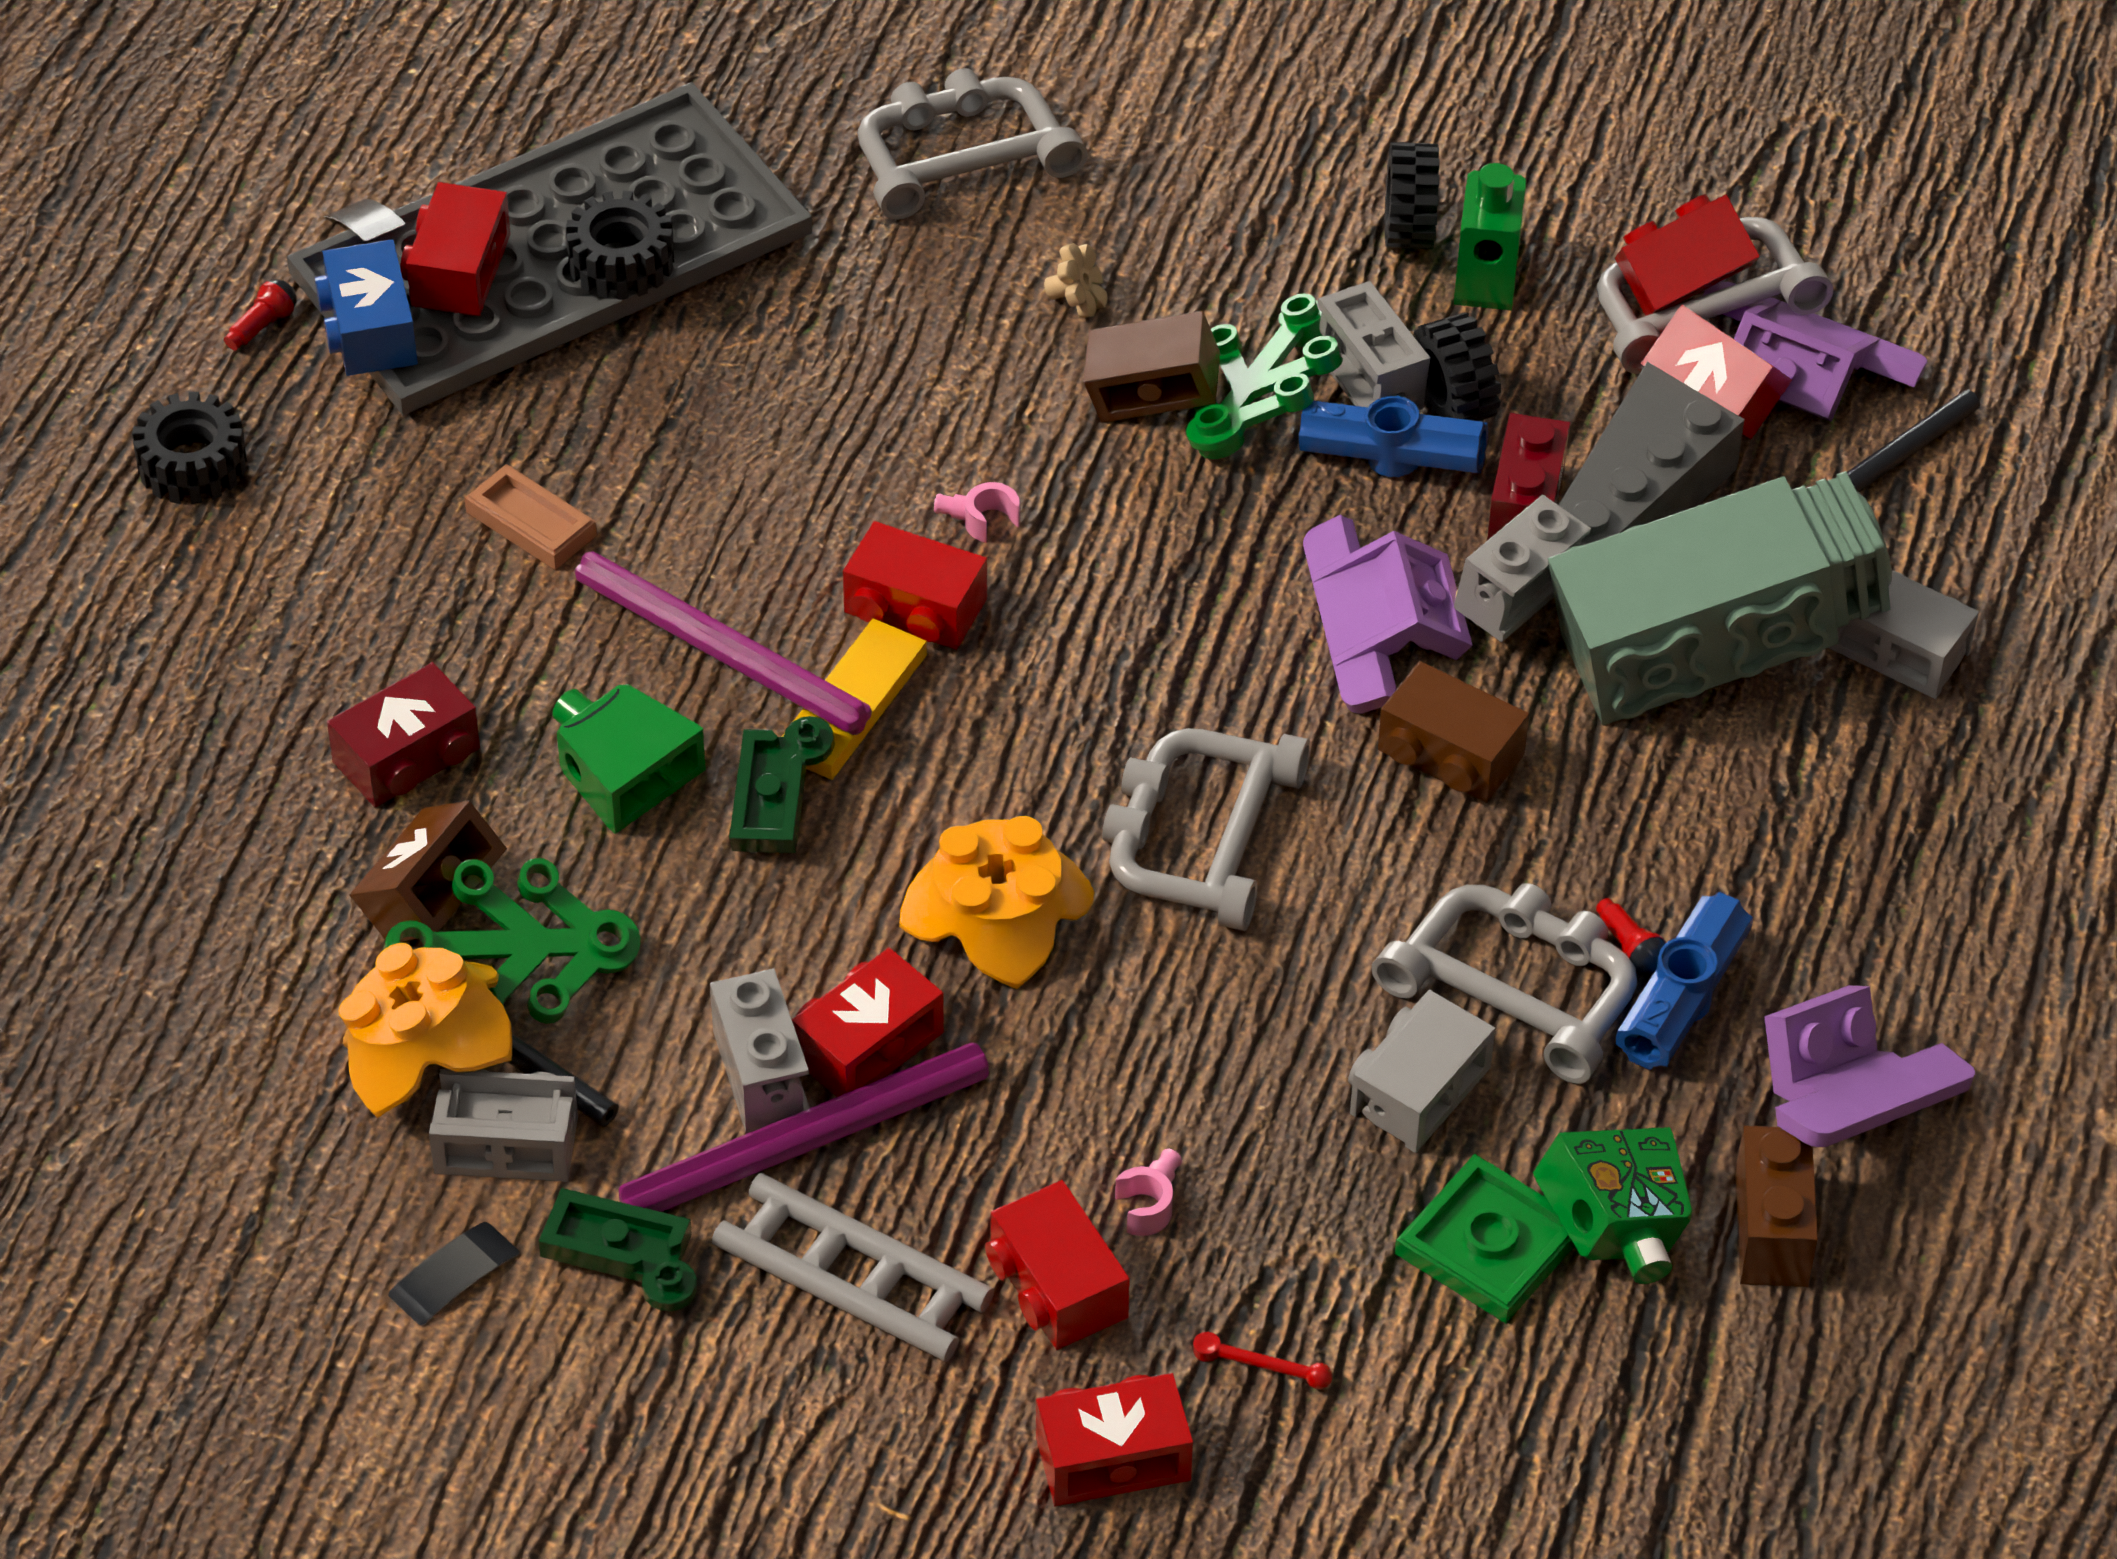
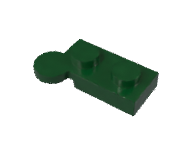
M813 716L801 717L793 721L786 728L783 737H778L772 730H743L729 835L732 851L796 853L807 766L817 765L825 761L832 754L835 746L833 730L826 721Z
M561 1188L538 1241L540 1257L642 1282V1292L645 1300L651 1307L660 1311L672 1312L683 1309L696 1296L697 1278L695 1272L687 1263L681 1261L692 1236L691 1219Z

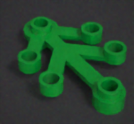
M1306 293L1297 294L1283 302L1281 306L1282 312L1278 318L1281 327L1249 368H1247L1241 355L1243 346L1236 327L1230 324H1222L1211 328L1220 350L1219 366L1231 391L1221 404L1216 402V404L1193 407L1196 415L1189 422L1186 428V435L1190 445L1197 449L1201 456L1208 459L1227 457L1242 447L1245 441L1243 433L1246 428L1286 412H1297L1307 408L1314 400V393L1308 377L1316 374H1328L1340 367L1343 357L1337 340L1332 336H1323L1320 332L1322 312L1317 307L1318 300H1315L1314 296ZM1294 347H1303L1304 357L1280 366ZM1275 391L1276 395L1251 404L1255 398Z
M533 858L524 863L518 877L517 888L523 898L533 903L542 902L570 928L547 929L493 884L494 875L486 863L471 859L462 862L457 867L452 882L453 893L461 902L477 906L504 930L433 932L424 923L409 920L400 922L390 929L383 948L384 950L390 945L400 943L405 937H413L422 942L423 948H444L459 954L462 959L508 958L497 970L499 979L496 987L488 988L502 1005L548 957L574 956L555 979H542L535 983L531 989L527 1003L530 1015L538 1022L551 1024L562 1019L566 1013L569 1001L596 972L603 974L616 973L629 967L638 955L641 938L637 926L625 914L610 909L593 912L558 883V870L547 859ZM534 873L542 874L548 879L549 885L542 888L534 887L528 882L527 876ZM467 875H476L481 878L484 886L479 889H470L463 884L461 879ZM600 932L612 933L618 937L620 943L615 946H606L599 941L597 934ZM545 993L552 994L559 1000L560 1005L553 1009L545 1008L539 1004L537 997Z

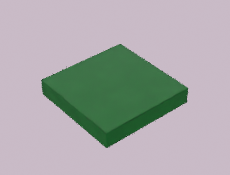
M1474 1154L1396 1239L1395 1254L1506 1324L1575 1245L1545 1196L1477 1154Z

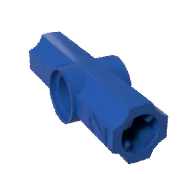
M1386 396L1377 399L1369 407L1313 401L1307 408L1303 409L1301 414L1299 447L1301 451L1368 459L1372 470L1387 477H1400L1410 474L1418 466L1481 473L1486 458L1488 422L1419 414V409L1414 402L1400 396Z
M1721 892L1714 896L1702 895L1677 937L1668 941L1661 948L1657 969L1616 1035V1045L1624 1050L1629 1061L1649 1070L1655 1066L1667 1067L1693 1023L1702 1019L1709 1012L1714 989L1752 928L1753 917L1743 909L1740 900Z

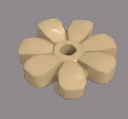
M1072 243L1063 246L1060 249L1062 262L1058 264L1057 275L1045 279L1044 287L1046 294L1051 300L1066 297L1071 307L1076 306L1080 318L1092 317L1095 315L1096 309L1106 307L1108 298L1107 292L1099 286L1103 283V278L1098 265L1094 266L1096 253L1088 244L1078 246Z

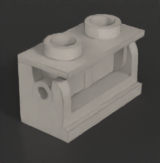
M1371 281L1318 298L1317 307L1322 312L1320 332L1323 336H1332L1337 340L1343 357L1340 367L1330 372V374L1355 406L1369 407L1377 399L1386 396H1400L1414 402L1419 410L1423 409L1430 357Z
M1542 494L1466 558L1453 608L1500 642H1503L1554 598L1547 558L1566 552L1572 547L1580 546L1581 540L1590 533L1591 528Z
M1892 571V582L1888 586L1891 610L1883 613L1880 610L1870 613V617L1860 620V618L1850 620L1848 625L1837 628L1839 644L1828 648L1936 699L1964 655L1968 656L1970 654L1979 611L1962 604L1957 599L1945 596L1911 580L1899 572Z
M775 969L711 982L713 1033L746 1134L809 1109L799 1078L800 1076L808 1075L809 1070Z
M1428 990L1412 1009L1404 1007L1397 1013L1388 1028L1386 1038L1374 1051L1366 1049L1355 1061L1348 1077V1082L1352 1085L1350 1114L1356 1117L1362 1110L1363 1114L1373 1124L1405 1142L1406 1148L1417 1153L1491 1068L1495 1027L1435 992Z
M440 1069L441 1089L437 1093L433 1120L429 1130L434 1174L568 1182L578 1121L574 1077L556 1076L547 1072L521 1074L489 1072L484 1069L475 1072H454L450 1069Z

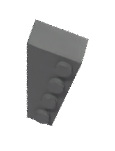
M1647 361L1559 503L1560 507L1591 528L1590 533L1581 540V545H1587L1624 532L1633 526L1644 525L1698 506L1737 470L1745 419Z

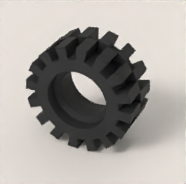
M1390 142L1384 216L1385 247L1434 248L1438 217L1437 206L1439 202L1440 158L1438 144Z
M613 191L602 193L603 202L598 203L593 196L584 201L585 210L577 206L571 212L572 220H567L566 224L568 264L571 269V276L575 282L581 279V288L587 292H590L597 286L598 296L608 298L610 290L617 291L618 299H628V290L635 289L638 297L648 294V283L656 289L664 284L663 275L670 277L673 271L672 263H675L672 220L670 215H666L665 207L660 202L652 207V197L642 194L638 201H634L633 191H623L622 199H614ZM617 241L637 243L634 246L621 249L604 246Z
M1461 313L1418 326L1413 336L1430 357L1424 402L1426 407L1432 406L1431 415L1480 421L1496 416L1498 413L1497 409L1501 405V400L1497 395L1501 393V384L1495 378V375L1499 374L1497 364L1492 363L1491 355L1494 354L1491 344H1485L1486 333L1482 327L1477 328V320L1473 316L1469 317V313Z
M189 392L188 401H180L179 395L176 393L168 395L169 405L165 407L159 400L150 404L151 415L142 411L137 418L138 426H133V445L141 482L146 489L152 487L153 495L162 499L169 491L170 502L181 504L183 495H190L191 504L202 503L201 494L208 492L212 500L222 496L221 485L231 491L237 485L236 476H244L247 453L242 421L239 413L235 415L234 407L230 403L225 402L220 406L219 397L209 394L205 402H202L199 392ZM187 443L208 444L204 449L192 453L171 451Z

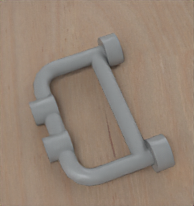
M967 68L952 72L945 81V90L926 95L921 85L916 82H906L899 85L891 95V104L872 110L862 119L857 132L860 147L878 178L873 190L874 197L883 214L895 220L910 217L921 208L925 200V193L920 184L1033 155L1038 156L1049 175L1056 178H1064L1079 171L1085 164L1088 156L1087 149L1078 133L1072 128L1060 127L1044 97L1031 83L1013 77H997L979 81L975 72ZM1004 99L1020 103L1036 129L1034 132L900 166L896 165L880 135L883 130L902 124L907 129L919 130L930 124L934 116L957 111L960 115L966 117L974 116L983 111L987 103Z
M1743 217L1740 220L1750 239L1763 242L1780 269L1681 304L1707 320L1782 294L1793 312L1800 315H1809L1820 311L1829 303L1833 295V285L1821 266L1812 262L1804 263L1786 232L1777 223L1763 217ZM1615 262L1599 278L1596 288L1598 299L1618 333L1613 342L1615 354L1625 370L1630 373L1640 374L1644 368L1641 362L1681 304L1637 319L1620 291V288L1627 281L1617 262Z
M1186 728L1173 731L1158 740L1149 752L1146 760L1130 757L1124 769L1121 791L1123 795L1131 796L1127 807L1111 804L1107 810L1103 825V841L1113 843L1109 864L1114 877L1125 888L1141 895L1217 911L1218 924L1220 926L1246 931L1253 916L1258 886L1256 880L1235 876L1271 780L1274 784L1298 789L1301 787L1310 758V739L1283 734L1279 744L1274 745L1204 729ZM1188 753L1250 765L1205 882L1147 870L1135 862L1137 850L1142 849L1146 843L1150 819L1157 802H1161L1165 795L1170 767L1177 757Z
M1528 883L1520 885L1512 896L1486 885H1464L1450 890L1439 899L1406 942L1392 941L1388 943L1372 964V974L1376 982L1385 991L1396 997L1410 998L1414 996L1430 975L1554 1036L1544 1049L1545 1062L1557 1076L1568 1082L1578 1084L1586 1082L1602 1062L1603 1051L1599 1042L1632 999L1637 986L1634 964L1626 953L1605 941L1608 937V928L1600 917L1588 911H1580L1567 923L1548 913L1551 909L1550 898L1541 888ZM1470 910H1480L1499 918L1502 927L1515 937L1527 938L1533 934L1555 945L1560 956L1573 965L1583 966L1590 962L1604 969L1611 976V982L1581 1021L1434 948L1461 914Z

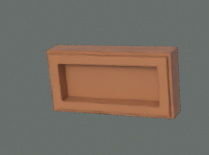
M508 464L504 465L465 497L466 513L554 570L558 569L597 536L595 520Z

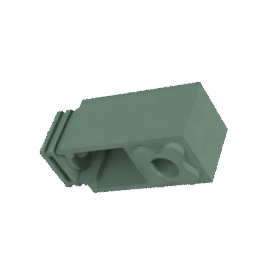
M1846 471L1836 474V478L1828 481L1825 478L1818 480L1816 485L1808 488L1801 486L1791 489L1785 476L1665 518L1644 525L1633 526L1624 532L1587 545L1572 547L1566 552L1547 558L1561 636L1602 725L1623 718L1637 717L1646 710L1681 698L1695 697L1707 689L1742 677L1755 676L1767 668L1799 657L1813 656L1825 648L1839 644L1837 628L1848 625L1850 620L1856 618L1863 620L1870 617V613L1879 610L1883 613L1891 610L1888 586L1892 582V568L1886 543L1871 506L1866 498L1856 491Z

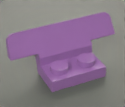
M1721 282L1706 289L1704 295L1735 285V283ZM1772 297L1723 314L1741 321L1734 340L1792 379V382L1778 402L1830 422L1834 417L1853 369L1858 370L1862 367L1915 387L1923 376L1927 364V359L1917 352L1814 313L1809 315L1797 314L1791 310L1788 303Z
M1338 515L1312 528L1305 535L1303 547L1341 698L1351 712L1360 714L1384 706L1397 689L1388 655L1398 652L1409 641L1414 642L1423 649H1431L1455 660L1473 646L1465 616L1453 608L1457 587L1448 554L1396 531H1392L1360 548L1353 520L1342 515Z
M1848 985L1764 1016L1773 1092L1789 1101L1775 1107L1777 1126L1810 1146H1830L1966 1092L1970 1089L1975 1075L1974 1068L1943 1043L1903 1058L1894 1052L1877 1051L1876 1021L1873 1015L1869 986Z

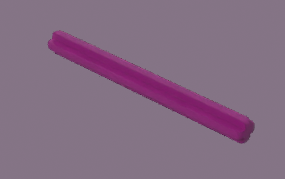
M593 551L587 552L582 556L581 563L575 569L577 581L852 735H858L864 730L866 722L870 719L872 711L865 702Z
M977 1043L966 1044L627 1182L618 1189L619 1201L659 1212L665 1211L982 1081L989 1076L987 1058Z

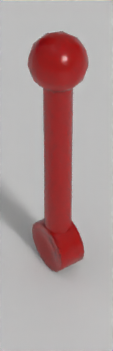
M1202 1332L1196 1335L1193 1341L1194 1355L1203 1362H1211L1221 1357L1305 1379L1310 1387L1318 1390L1327 1388L1333 1379L1330 1367L1324 1363H1314L1306 1366L1225 1345L1212 1332Z

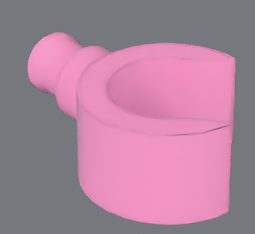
M997 482L983 483L972 488L966 496L955 494L954 497L943 494L936 495L934 512L936 514L951 515L953 519L965 520L967 532L981 542H987V521L981 513L983 511H1002L1017 527L1020 526L1019 496L1014 489L1005 484Z
M1165 1149L1162 1151L1158 1161H1153L1149 1167H1133L1125 1170L1116 1178L1115 1199L1130 1198L1142 1194L1151 1196L1158 1201V1203L1151 1207L1138 1208L1128 1212L1127 1233L1137 1236H1148L1158 1233L1169 1223L1172 1216L1173 1202L1171 1182L1175 1178V1170L1182 1163V1158L1176 1151Z

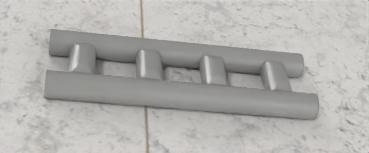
M759 1173L755 1177L749 1189V1197L763 1203L749 1224L743 1230L723 1220L715 1229L712 1237L713 1245L945 1362L949 1361L955 1353L959 1339L943 1329L960 1305L963 1303L983 1313L990 1305L994 1296V1288L763 1173ZM788 1216L821 1232L802 1258L769 1243ZM846 1245L879 1261L860 1287L827 1272V1269ZM903 1274L937 1290L918 1317L885 1301Z

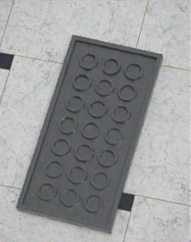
M690 82L456 183V185L507 192L511 235L481 315L475 316L411 306L408 281L403 280L413 320L418 364L369 372V374L402 415L408 414L812 234V216L694 83ZM613 191L614 199H622L623 191H633L634 201H638L642 194L652 197V207L659 202L665 207L666 215H670L672 220L675 263H672L673 271L670 277L663 275L664 284L656 289L648 283V294L638 297L635 289L628 290V299H618L617 291L610 290L608 298L598 296L597 286L590 292H587L581 288V279L575 282L571 276V269L568 264L566 224L567 220H572L571 212L577 206L585 210L584 201L593 196L598 203L603 202L602 193ZM433 193L393 210L405 222V225L369 241H363L354 231L349 229L288 255L289 274L320 311L315 277L325 275L322 251L393 239L400 265L404 247L406 245H413L417 237L416 222L419 209L422 204L429 205ZM617 241L604 246L621 249L634 246L637 243ZM332 311L321 312L325 318L333 317Z

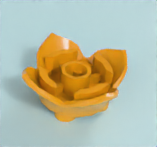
M1018 816L1010 820H982L966 826L950 827L941 834L937 853L916 875L907 889L900 910L899 927L908 934L924 941L939 942L950 935L956 936L961 940L969 961L982 973L1005 985L1018 989L1046 963L1054 947L1055 930L1058 921L1061 918L1074 921L1087 914L1094 903L1095 892L1089 880L1078 866L1058 851L1052 841L1042 834V826L1034 818Z
M396 943L388 946L378 955L375 962L376 967L355 986L352 994L343 1000L338 1010L339 1016L347 1028L343 1037V1044L348 1048L349 1074L353 1088L364 1105L377 1118L412 1097L420 1088L424 1069L429 1064H437L454 1072H475L512 1060V1027L510 1019L502 1003L488 989L496 987L499 979L498 972L489 965L463 961L459 954L444 948H417L413 950L406 943Z

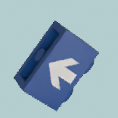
M394 240L322 251L325 275L315 277L317 297L321 312L332 311L333 317L324 318L330 354L341 352L346 376L417 365L413 320Z

